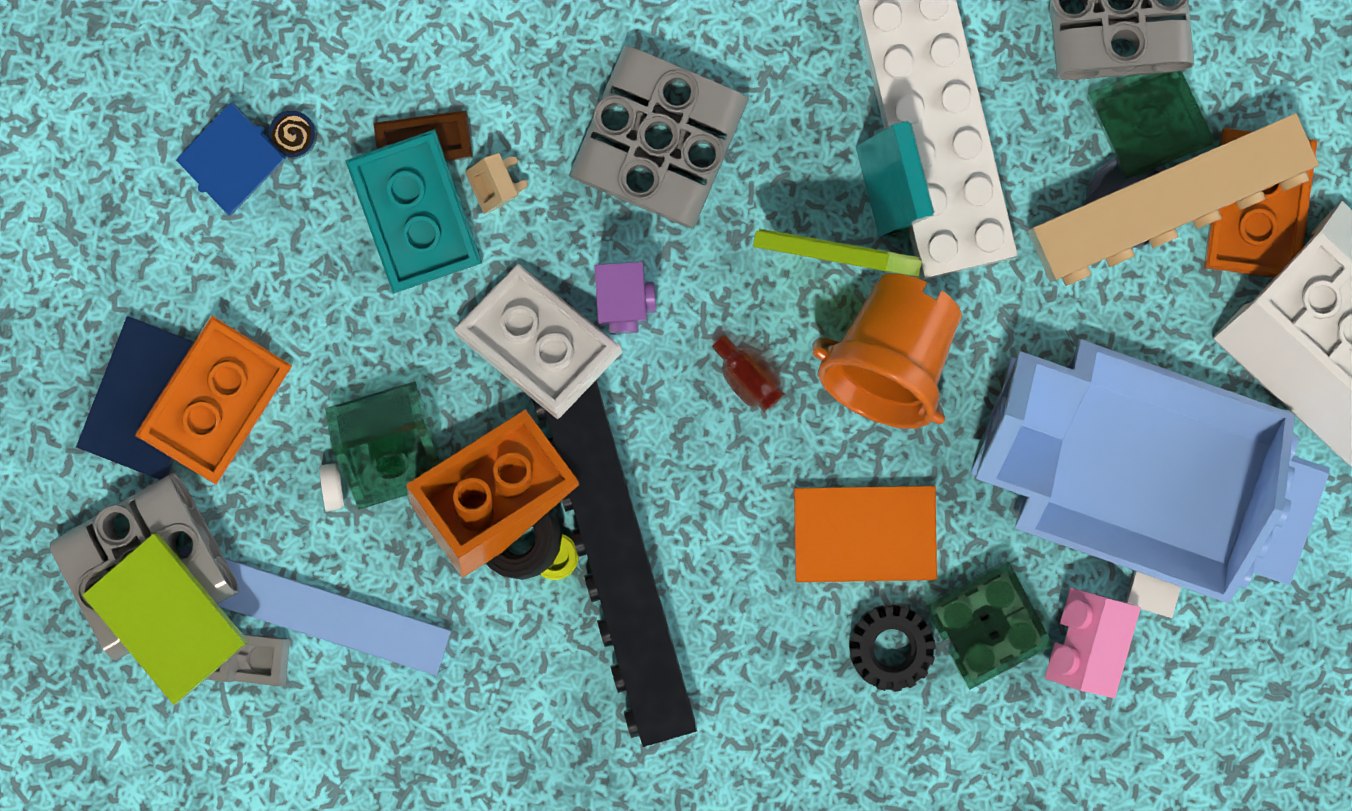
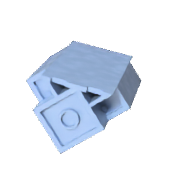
M1082 339L1068 367L1022 351L1019 352L1017 359L1011 357L1006 370L1003 389L999 398L997 397L985 431L984 443L970 474L975 475V479L1022 495L1015 529L1226 603L1231 602L1239 587L1245 589L1248 586L1253 573L1290 585L1330 471L1328 467L1294 456L1299 441V436L1293 434L1295 414Z

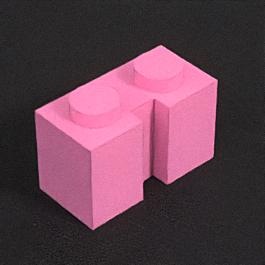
M1070 587L1060 624L1069 626L1064 644L1054 643L1044 679L1080 691L1115 698L1141 607Z

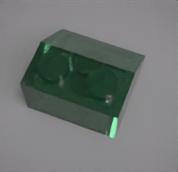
M416 381L325 408L331 447L359 510L408 495L406 484L442 462L428 412Z

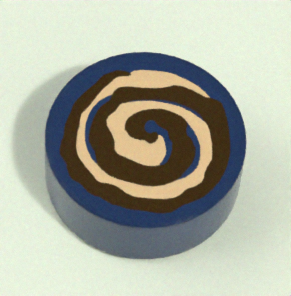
M285 111L277 115L271 122L268 138L286 158L298 159L309 154L314 148L317 141V130L312 120L305 114L298 111Z

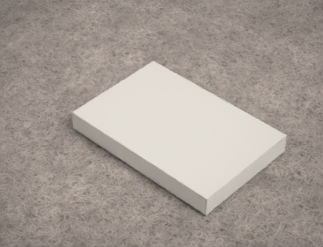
M519 264L453 329L459 339L556 419H559L622 353L621 346Z

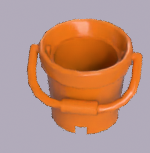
M904 274L882 275L879 282H875L868 298L841 342L819 337L812 343L813 355L822 361L817 375L823 388L836 401L851 411L880 424L906 429H917L929 425L931 421L936 424H943L945 422V414L939 404L940 392L937 385L956 329L962 318L959 305L942 290L937 300L924 294L923 291L927 282L919 278Z

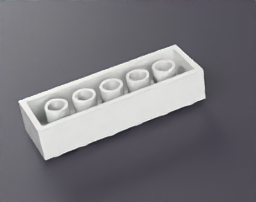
M858 0L855 10L884 129L892 124L908 120L911 123L935 212L933 216L908 227L914 255L919 257V260H922L919 274L920 279H931L1015 258L1018 254L957 1Z

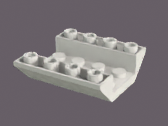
M1340 201L1308 235L1311 238L1310 241L1254 301L1244 304L1212 339L1291 413L1295 414L1306 427L1349 467H1352V210L1343 201Z

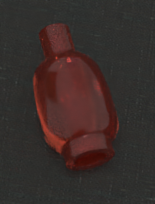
M723 335L712 345V348L724 360L722 372L725 380L745 404L751 407L759 406L765 413L785 396V393L780 389L781 378L779 374L756 351L749 348H737L726 335Z

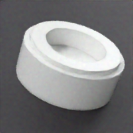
M336 463L319 465L325 511L342 510V507H344V497L339 465H336Z

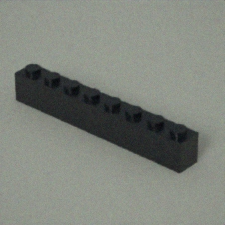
M597 380L559 419H556L533 400L539 421L548 419L552 437L548 438L549 442L579 481V485L562 499L565 512L570 510L575 512L579 528L572 529L571 534L578 557L584 555L588 557L592 573L584 575L591 602L600 600L605 618L597 620L604 647L613 645L618 664L611 665L610 667L617 692L626 691L631 709L625 710L624 716L630 737L640 736L642 747L697 732L696 720Z

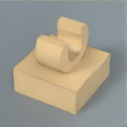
M496 153L483 158L465 171L483 214L501 208L519 196L518 193L528 186L526 180H521L518 183L512 182L507 169L518 163L516 157H507L502 160L500 153Z

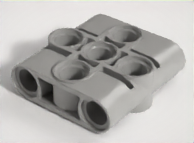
M1050 0L1049 16L1053 28L1058 79L1081 80L1176 72L1192 68L1195 65L1189 0H1178V4L1171 7L1163 6L1157 0H1130L1131 7L1123 11L1112 8L1108 0H1080L1084 11L1076 15L1064 12L1059 3L1061 0ZM1118 39H1126L1134 45L1136 53L1129 57H1121L1113 51L1111 43Z
M623 46L602 98L595 108L594 117L568 176L668 220L694 229L749 98L729 87L630 46ZM677 82L686 85L691 93L689 100L679 106L671 105L664 98V91L667 86ZM613 89H614V90H616V91H618V92H620V93H622V94H625V95H627V96H629V97H632V98L637 99V100H639V101H641V102H644V103L648 104V106L646 107V106H644V105H642V104H639V103H637V102H635V101H632V100L627 99V98H625V97H622V96H620V95L614 94V93H612V91H613ZM610 108H622L629 115L628 123L623 129L612 131L603 125V115ZM689 122L696 124L700 127H703L707 130H710L712 132H715L719 135L725 136L726 138L725 140H722L719 137H716L708 132H705L701 129L689 125ZM658 125L665 126L672 133L671 143L664 149L650 147L645 141L646 133L650 128ZM593 135H596L619 146L629 149V151L627 153L606 143L593 139ZM697 144H707L712 147L716 155L714 162L704 168L693 165L688 156L692 147ZM669 168H674L697 179L705 181L706 185L704 186L691 179H688L684 176L669 171ZM635 169H646L653 175L654 183L648 191L637 193L628 187L627 178Z
M174 473L167 475L120 503L104 508L95 517L50 542V549L55 562L101 647L113 660H118L130 652L82 595L152 534L159 533L217 604L237 594L239 591L237 581L188 489ZM119 513L124 514L130 523V531L125 538L119 536L114 528V520ZM182 531L189 534L193 541V550L188 557L181 555L176 546V539Z

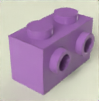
M643 262L594 265L598 323L600 326H609V333L611 335L639 333L638 324L648 323L647 313H656L654 282H645Z

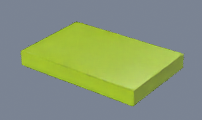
M765 229L755 231L753 247L917 277H919L922 263L919 257Z
M159 533L152 534L82 595L173 705L178 704L249 643Z

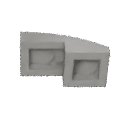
M243 634L249 643L206 679L222 682L238 681L278 687L285 686L290 639Z

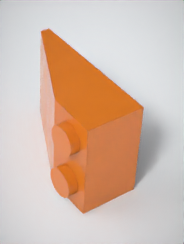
M525 409L406 484L412 508L463 578L506 550L579 485V481Z

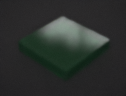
M1182 71L1131 75L1088 92L1089 103L1125 179L1213 145L1214 138Z

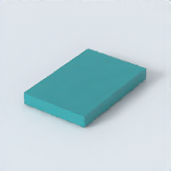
M909 120L892 124L855 147L879 237L896 233L933 216L935 212L914 132Z
M435 129L345 160L393 294L482 264L477 245Z

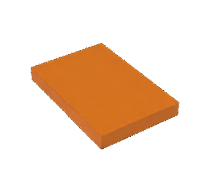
M1224 128L1221 133L1220 146L1251 132ZM1308 139L1316 156L1317 140ZM1314 168L1306 171L1309 181L1286 191H1282L1279 183L1262 190L1266 199L1240 211L1236 202L1219 209L1222 219L1209 224L1204 269L1275 278L1304 247Z
M211 315L137 429L135 436L217 485L292 365Z
M936 486L794 488L795 582L937 580Z

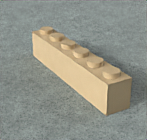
M1295 113L1028 230V233L1050 283L1062 278L1065 286H1068L1091 276L1092 274L1088 266L1106 259L1108 266L1111 267L1134 257L1135 254L1132 247L1149 240L1153 249L1178 238L1179 236L1175 228L1192 221L1195 228L1199 229L1222 219L1219 209L1236 202L1240 211L1265 200L1266 198L1262 191L1279 183L1282 191H1286L1309 181L1306 171L1319 166V163L1298 115Z

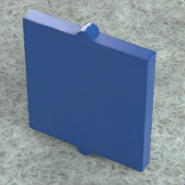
M231 102L176 161L199 184V192H207L225 213L230 216L277 169L286 157L263 134L264 127L255 126L236 104Z

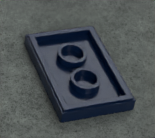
M127 316L76 448L159 480L166 477L170 472L174 459L135 436V433L194 341Z

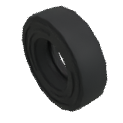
M552 509L532 526L535 539L528 552L517 556L506 549L486 563L487 566L503 577L520 580L538 576L548 569L560 552L562 539L559 520Z

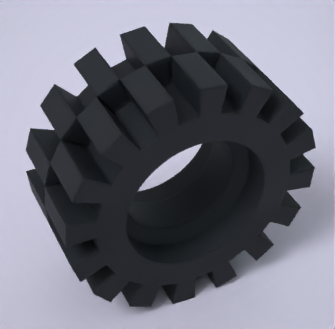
M893 604L875 607L874 610L862 615L859 622L855 623L852 629L851 639L849 638L851 662L863 680L877 689L896 692L902 691L901 689L906 687L912 688L917 685L916 682L926 677L929 673L927 670L934 663L935 657L933 655L936 645L932 636L933 632L923 618L909 608ZM890 629L903 632L910 643L908 657L902 663L895 666H888L879 662L875 657L873 649L878 635Z

